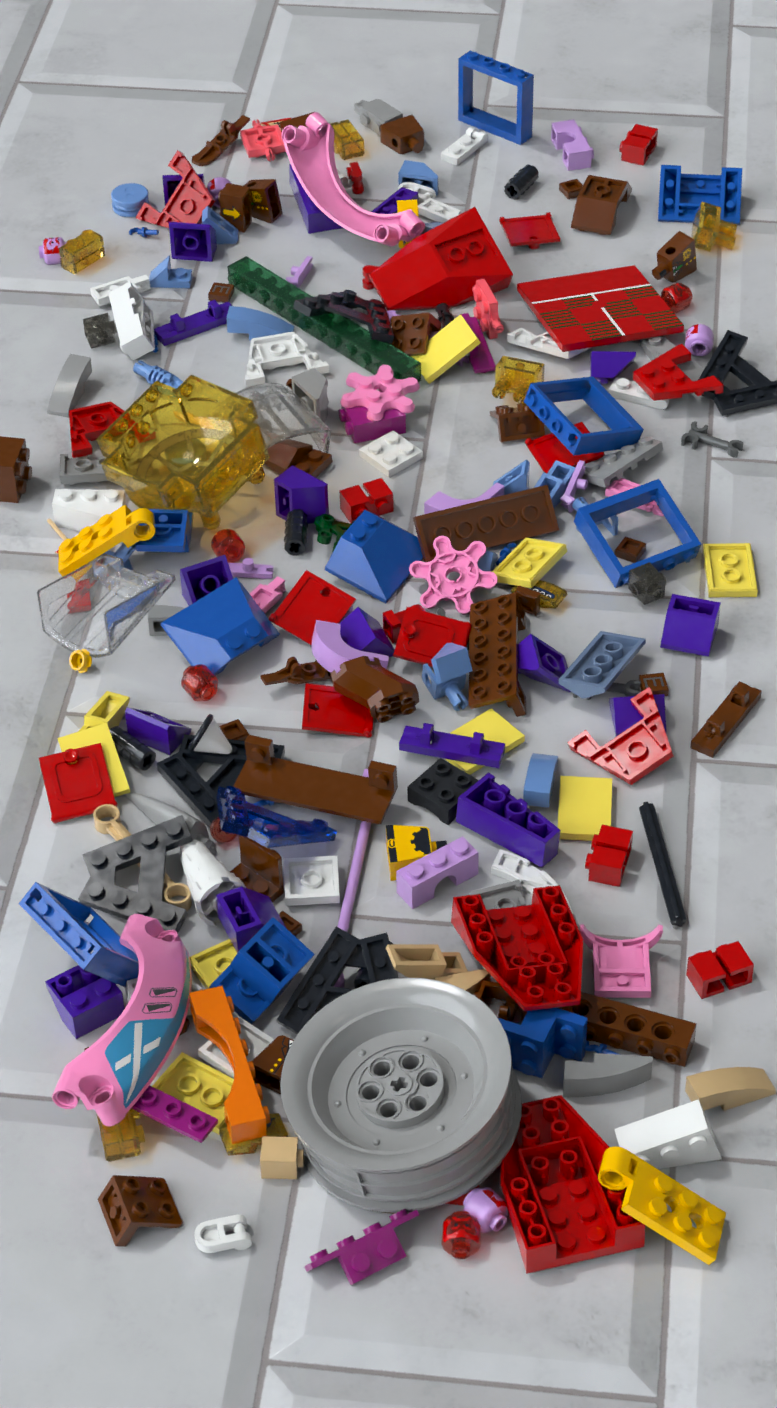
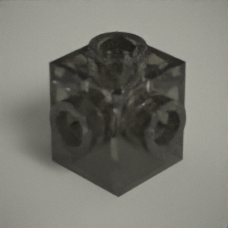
M108 313L83 319L85 336L91 349L116 342L115 333H118L115 320L111 321Z
M650 562L629 570L628 589L644 605L665 596L666 578Z

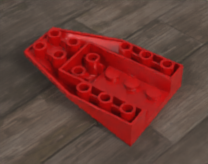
M475 207L416 237L369 274V278L388 311L434 309L440 303H446L449 308H453L475 300L472 288L476 285V280L485 279L492 293L508 288L513 276L511 269Z
M560 885L533 888L532 904L527 906L486 910L480 894L453 897L452 925L473 956L523 1011L580 1005L583 938Z
M562 1095L522 1103V1115L516 1138L508 1154L501 1162V1187L526 1274L642 1248L645 1243V1225L621 1210L627 1187L622 1190H610L602 1186L598 1181L604 1152L610 1147Z

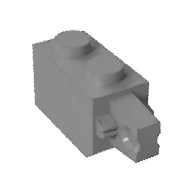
M374 99L370 102L361 100L359 103L354 104V111L360 115L361 123L379 135L380 125L403 118V113L381 99Z

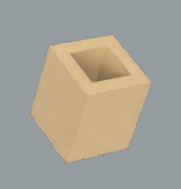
M262 1136L260 1155L261 1179H297L298 1167H304V1149H299L298 1137Z

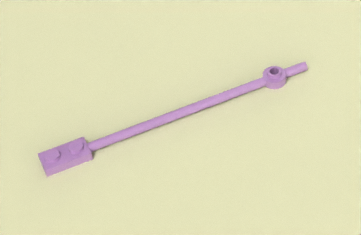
M364 769V777H369L368 769ZM361 821L337 926L348 932L371 823ZM343 972L333 987H345Z

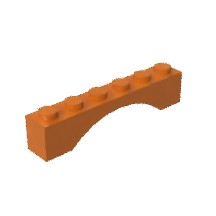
M223 986L189 993L190 1012L197 1033L209 1039L222 1051L234 1073L231 1091L224 1102L225 1124L231 1143L235 1144L266 1136V1124L271 1122L268 1107H262L261 1104L263 1100L261 1086L259 1083L255 1084L253 1080L256 1077L253 1062H247L246 1059L248 1048L245 1039L240 1040L239 1034H241L239 1019L232 1016L234 1006L231 996L226 997Z

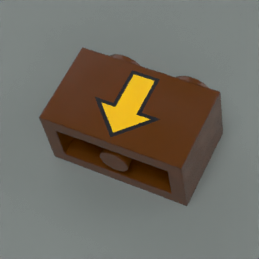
M227 183L218 194V202H220L219 215L237 228L238 232L244 233L252 223L250 187Z

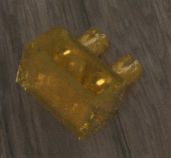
M701 202L693 220L691 235L695 239L696 248L710 251L712 246L719 245L730 250L733 249L737 224L720 219L721 207Z
M502 356L496 365L495 387L492 389V395L495 398L499 396V399H503L506 393H513L514 401L519 402L521 399L520 403H524L530 384L544 382L545 364Z

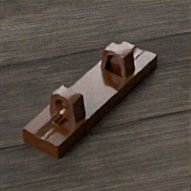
M739 681L691 740L690 748L713 758L760 700L762 690L750 687Z

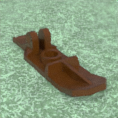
M242 115L234 123L223 120L220 132L210 142L206 141V146L199 153L192 156V163L198 166H207L214 162L238 138L239 131L250 121V118Z
M290 657L285 668L275 673L263 674L260 678L265 686L284 682L303 684L331 679V672L322 667L316 659L315 662L299 664L295 657Z

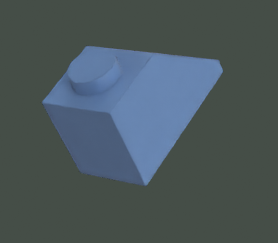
M405 160L398 173L399 185L404 182L417 183L432 188L436 195H438V176L425 163Z

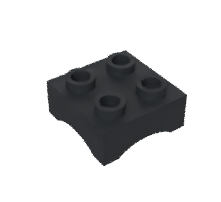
M440 758L407 787L408 802L428 809L440 821L449 825L456 818L458 797L479 780Z

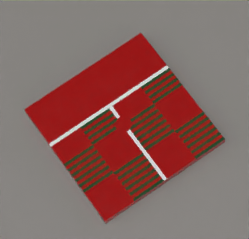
M635 265L517 283V291L562 352L684 332L683 323Z

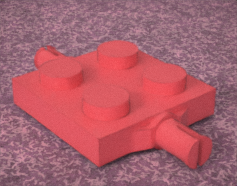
M256 119V121L253 120L252 122L253 128L240 130V138L249 158H258L266 155L268 161H273L275 155L286 152L281 137L282 133L278 125L262 126L260 121Z
M485 279L476 280V285L472 288L476 301V307L473 308L474 317L479 320L481 330L486 332L489 339L498 338V333L504 330L498 315V301Z

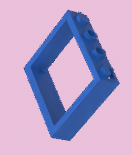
M471 50L458 58V121L522 145L532 137L534 75L523 69L494 60L491 57H486ZM473 70L517 86V124L473 107Z
M593 376L531 383L524 399V403L573 455L620 450L624 446L638 443L644 430ZM583 399L611 430L582 434L556 407L554 402Z
M659 479L580 507L574 519L575 525L615 588L625 584L631 585L643 577L650 578L664 569L666 571L671 570L677 564L689 563L691 559L697 557L702 545ZM655 501L683 545L622 567L595 523Z
M37 882L33 884L19 902V905L83 970L125 988L128 980L138 978L139 962L137 955L120 944V935L91 907ZM91 914L94 918L90 923L86 922V919Z

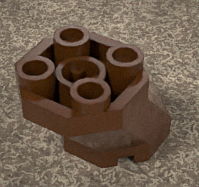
M361 656L343 662L340 665L341 670L337 674L335 670L330 673L334 690L368 708L371 717L377 718L378 722H387L392 716L399 714L409 715L416 711L415 705L419 703V693L416 685L382 667L379 658L373 657L374 661H370L368 656Z

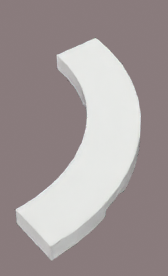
M499 850L491 867V874L508 881L520 879L521 888L531 897L533 896V888L558 886L556 881L544 870L540 871L532 866L529 860L505 850ZM565 896L566 901H567V903H568V905H569V908H570V910H571V912H572V909H571V906H570V904H569V901H568L567 897Z

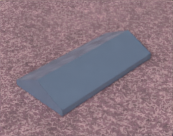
M600 631L559 678V684L582 699L605 693L645 645L646 639Z

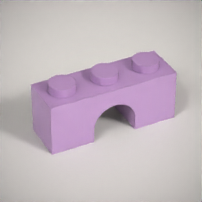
M575 120L552 123L551 141L556 150L563 149L562 161L567 170L590 168L591 159H594V151L588 145L587 138L583 136L581 127H578Z
M462 836L397 870L398 895L411 909H414L434 898L435 888L443 878L448 876L456 886L478 875L479 852Z

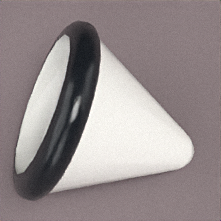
M212 714L205 718L188 746L189 752L230 754L233 750Z

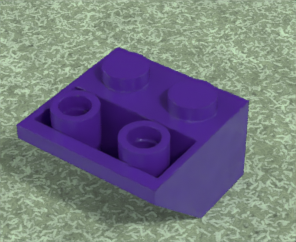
M293 465L274 479L276 516L286 521L288 512L293 509H300L307 514V523L312 524L317 516L329 514L328 484L322 480L311 476Z
M672 594L666 613L660 648L709 657L719 625L721 602Z
M242 886L216 895L218 918L237 953L272 917L285 927L269 896Z
M79 965L45 981L63 1023L75 1039L117 1019L125 1009L123 993L114 982L83 970Z

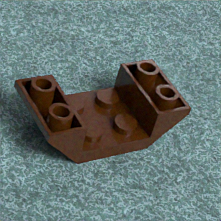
M588 175L577 196L571 228L580 231L596 232L601 235H611L616 225L617 208L620 202H627L632 193V187L628 181Z

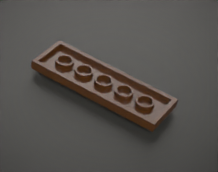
M548 485L413 518L424 562H430L436 557L433 542L439 536L448 537L452 548L457 551H463L474 541L483 542L487 549L559 531Z

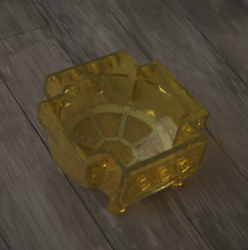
M190 375L177 389L156 380L96 439L102 455L107 457L101 463L107 480L123 487L128 498L136 506L146 509L188 510V512L199 513L204 527L209 530L219 527L221 518L218 511L247 481L252 484H260L264 480L265 472L262 465L270 456L260 427L254 423L258 415L253 401L194 375Z

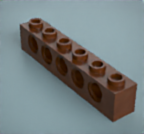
M581 992L580 1005L556 1007L588 1018L587 1041L603 1043L612 1048L623 1049L641 1056H651L669 1064L685 1067L695 1042L697 1023ZM522 1010L521 1021L524 1020L528 1011Z

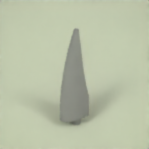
M132 792L126 794V797L156 825L183 815L192 840L196 839L203 842L208 849L210 848L212 841L208 839V830L200 820L157 799Z

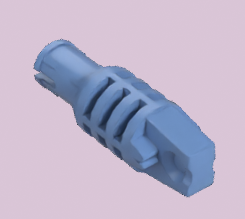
M139 360L133 367L134 373L145 377L149 384L164 392L177 396L185 389L182 380L159 366H150Z

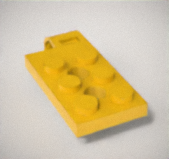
M123 505L111 514L102 516L91 527L83 528L77 536L72 539H66L61 543L58 552V572L66 578L120 542H123L129 548L138 541L151 539L155 534L154 514L146 508H139L131 513V510L126 505ZM145 523V524H147V525H145V526H140L139 524Z
M616 1146L606 1149L600 1166L598 1181L602 1186L610 1190H622L627 1187L621 1210L704 1263L710 1265L717 1257L726 1212L627 1149ZM666 1203L670 1206L672 1213L667 1210ZM691 1219L695 1222L697 1228L692 1226Z

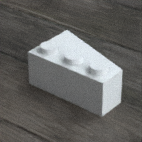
M131 282L109 292L122 352L125 355L128 354L132 360H135L155 349L153 310Z
M55 489L52 502L54 522L59 527L80 532L83 528L91 527L97 523L102 516L111 514L123 505H126L125 490Z
M699 1099L614 1129L619 1147L627 1149L657 1169L722 1159L714 1132Z

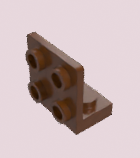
M430 312L392 316L391 326L394 339L392 344L388 343L386 355L389 358L426 354L428 336L432 332L441 330V322Z
M524 402L518 403L516 408L502 405L496 406L494 411H490V416L497 419L500 442L545 436L544 423Z
M243 831L239 834L241 863L230 872L234 873L247 889L269 896L273 903L284 893L282 857L277 851L269 849L256 837H251Z
M113 1175L98 1198L115 1246L126 1247L139 1227L180 1228L182 1225V1220L164 1178Z

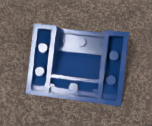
M661 165L658 221L740 225L742 168L722 167L721 175L681 174V166Z
M364 510L339 539L325 566V571L386 604L410 576V564L415 561H422L423 555L417 536L373 512Z
M237 577L160 624L200 678L204 673L203 665L207 666L209 671L216 676L223 672L228 663L257 645L260 647L264 646L280 635ZM210 673L207 677L204 675L202 676L204 679L203 682L205 683L207 682L208 678H213L215 676H211Z

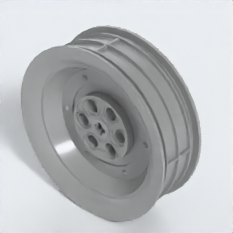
M426 978L383 980L356 988L336 998L318 1011L297 1034L289 1048L282 1068L280 1086L283 1108L295 1132V1137H298L299 1149H304V1164L317 1183L327 1192L350 1205L366 1210L397 1213L403 1209H406L407 1212L420 1211L440 1206L468 1193L470 1189L472 1190L490 1176L508 1154L520 1126L522 1115L521 1090L512 1067L508 1038L501 1022L493 1011L476 996L462 988L438 980Z

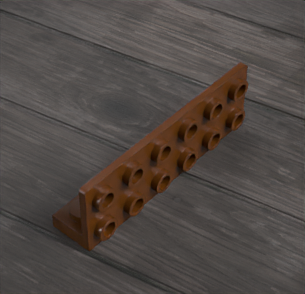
M515 592L473 603L470 605V623L472 627L469 634V658L473 671L469 672L468 705L470 709L506 701L507 706L513 708L516 717L526 715V696L518 681V631L526 629V613L518 595Z
M248 735L245 740L247 760L233 786V792L356 820L382 824L398 788L396 765L371 760L368 767L369 777L279 759L274 756L272 739Z

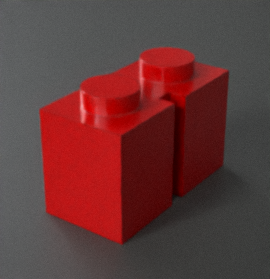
M635 124L632 130L628 131L626 139L620 143L621 161L644 166L657 146L658 129Z
M382 478L363 483V488L369 496H366L359 485L339 490L340 509L351 524L364 510L373 512L378 516L394 512L393 492Z
M602 824L599 835L594 834L591 850H593V853H588L586 857L585 869H589L588 881L620 887L632 850V830Z
M736 941L719 946L715 952L709 950L688 957L686 975L700 998L704 999L724 992L725 988L719 979L724 981L729 990L752 983L754 964L740 942Z

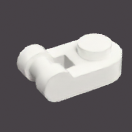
M404 182L398 186V190L403 187L418 192V205L429 198L434 199L436 197V192L432 188L417 183Z
M242 1214L200 1223L194 1231L197 1248L205 1253H214L233 1248L236 1250L249 1248L252 1241L250 1234L246 1232L248 1226L246 1217ZM227 1231L234 1232L233 1234L225 1235Z

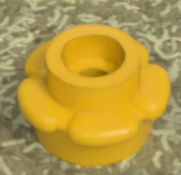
M87 649L77 650L70 655L69 663L72 669L78 670L79 673H85L92 665V657Z

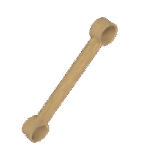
M104 804L95 809L93 813L95 829L99 833L110 834L116 841L131 835L122 825L120 812L116 806ZM105 817L114 818L111 821H101V819ZM165 873L164 902L188 911L192 906L191 893L188 886L182 883H174ZM175 896L186 897L181 901L170 900L172 897Z

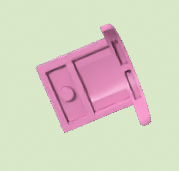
M581 924L580 933L583 941L592 950L594 995L603 998H651L649 949L661 938L663 925H658L652 932L638 938L614 940L599 937L587 930L584 924Z

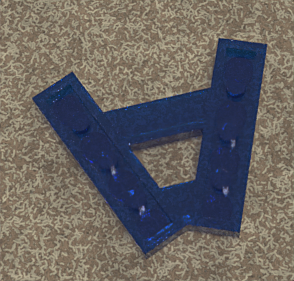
M226 786V788L219 787L216 798L221 831L248 837L266 848L335 840L337 831L329 827L328 822L322 819H313V821L308 822L294 820L247 802L245 794L241 793L239 788Z

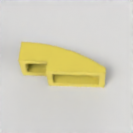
M106 691L86 713L84 725L79 731L104 723L108 724L109 730L119 726L129 704L130 697Z

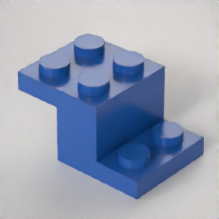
M149 509L155 518V534L147 541H138L136 543V550L142 552L189 553L194 518L193 511ZM141 523V524H139V525H140V526H145V525H147V524Z
M272 917L239 950L231 964L209 988L223 986L226 997L231 996L234 1012L252 1025L285 991L292 979L315 954Z
M559 1008L528 1011L521 1025L498 1018L508 1038L512 1067L526 1075L542 1079L554 1054L581 1062L586 1054L587 1017Z

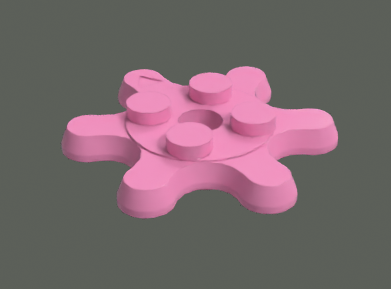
M381 365L377 374L367 377L356 372L350 373L347 376L346 384L354 388L355 391L344 394L340 403L345 408L363 406L368 409L367 418L370 421H379L388 409H397L402 413L413 412L415 405L405 395L418 391L420 385L418 380L413 377L406 379L394 378L392 368L389 365Z
M439 536L433 542L436 557L430 562L415 561L409 567V572L413 577L425 579L429 583L427 591L420 597V603L423 607L432 609L442 600H452L459 613L468 614L470 613V605L473 604L470 597L471 593L477 588L492 589L496 586L498 578L495 573L482 571L478 567V561L486 553V546L483 542L474 541L466 550L457 551L452 548L448 537ZM451 572H458L460 574L456 582L449 580L447 575Z

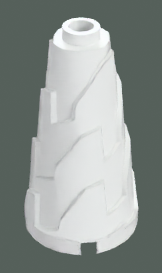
M194 839L192 842L180 847V861L199 917L206 924L218 927L216 922H220L218 918L216 895L241 886L246 888V886L234 873L229 872L221 861L215 858L203 842Z

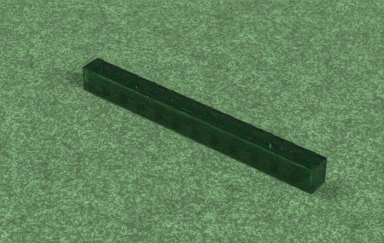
M245 256L227 266L229 284L234 285L236 289L245 295H248L374 375L377 374L381 365H389L393 370L394 378L406 379L413 377L418 382L421 381V363L389 343L372 340L369 331L352 320L335 313L308 317L293 309L295 300L312 296L249 257Z

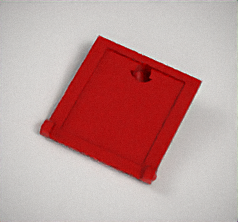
M547 212L546 215L507 219L500 217L499 222L502 225L510 247L529 245L530 249H538L542 243L560 242V237L552 222L550 212Z
M583 422L574 424L582 434L590 433ZM553 433L534 440L531 438L525 440L526 446L544 473L549 472L556 460L576 467L579 460L585 461L586 464L605 455L604 452L573 455Z
M306 570L275 613L269 616L268 620L311 645L316 620L339 624L356 602V598Z
M406 607L393 657L422 665L428 664L430 667H433L431 659L446 643L467 647L472 624Z
M305 684L302 718L303 730L367 738L372 736L373 717H371L368 708L335 691L333 686Z
M101 743L77 749L70 748L64 752L39 758L53 824L93 814L97 807L104 804H111L117 807L118 803L114 799Z

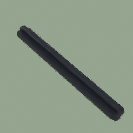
M643 802V805L639 807L670 922L672 925L681 927L687 921L655 806L653 803Z

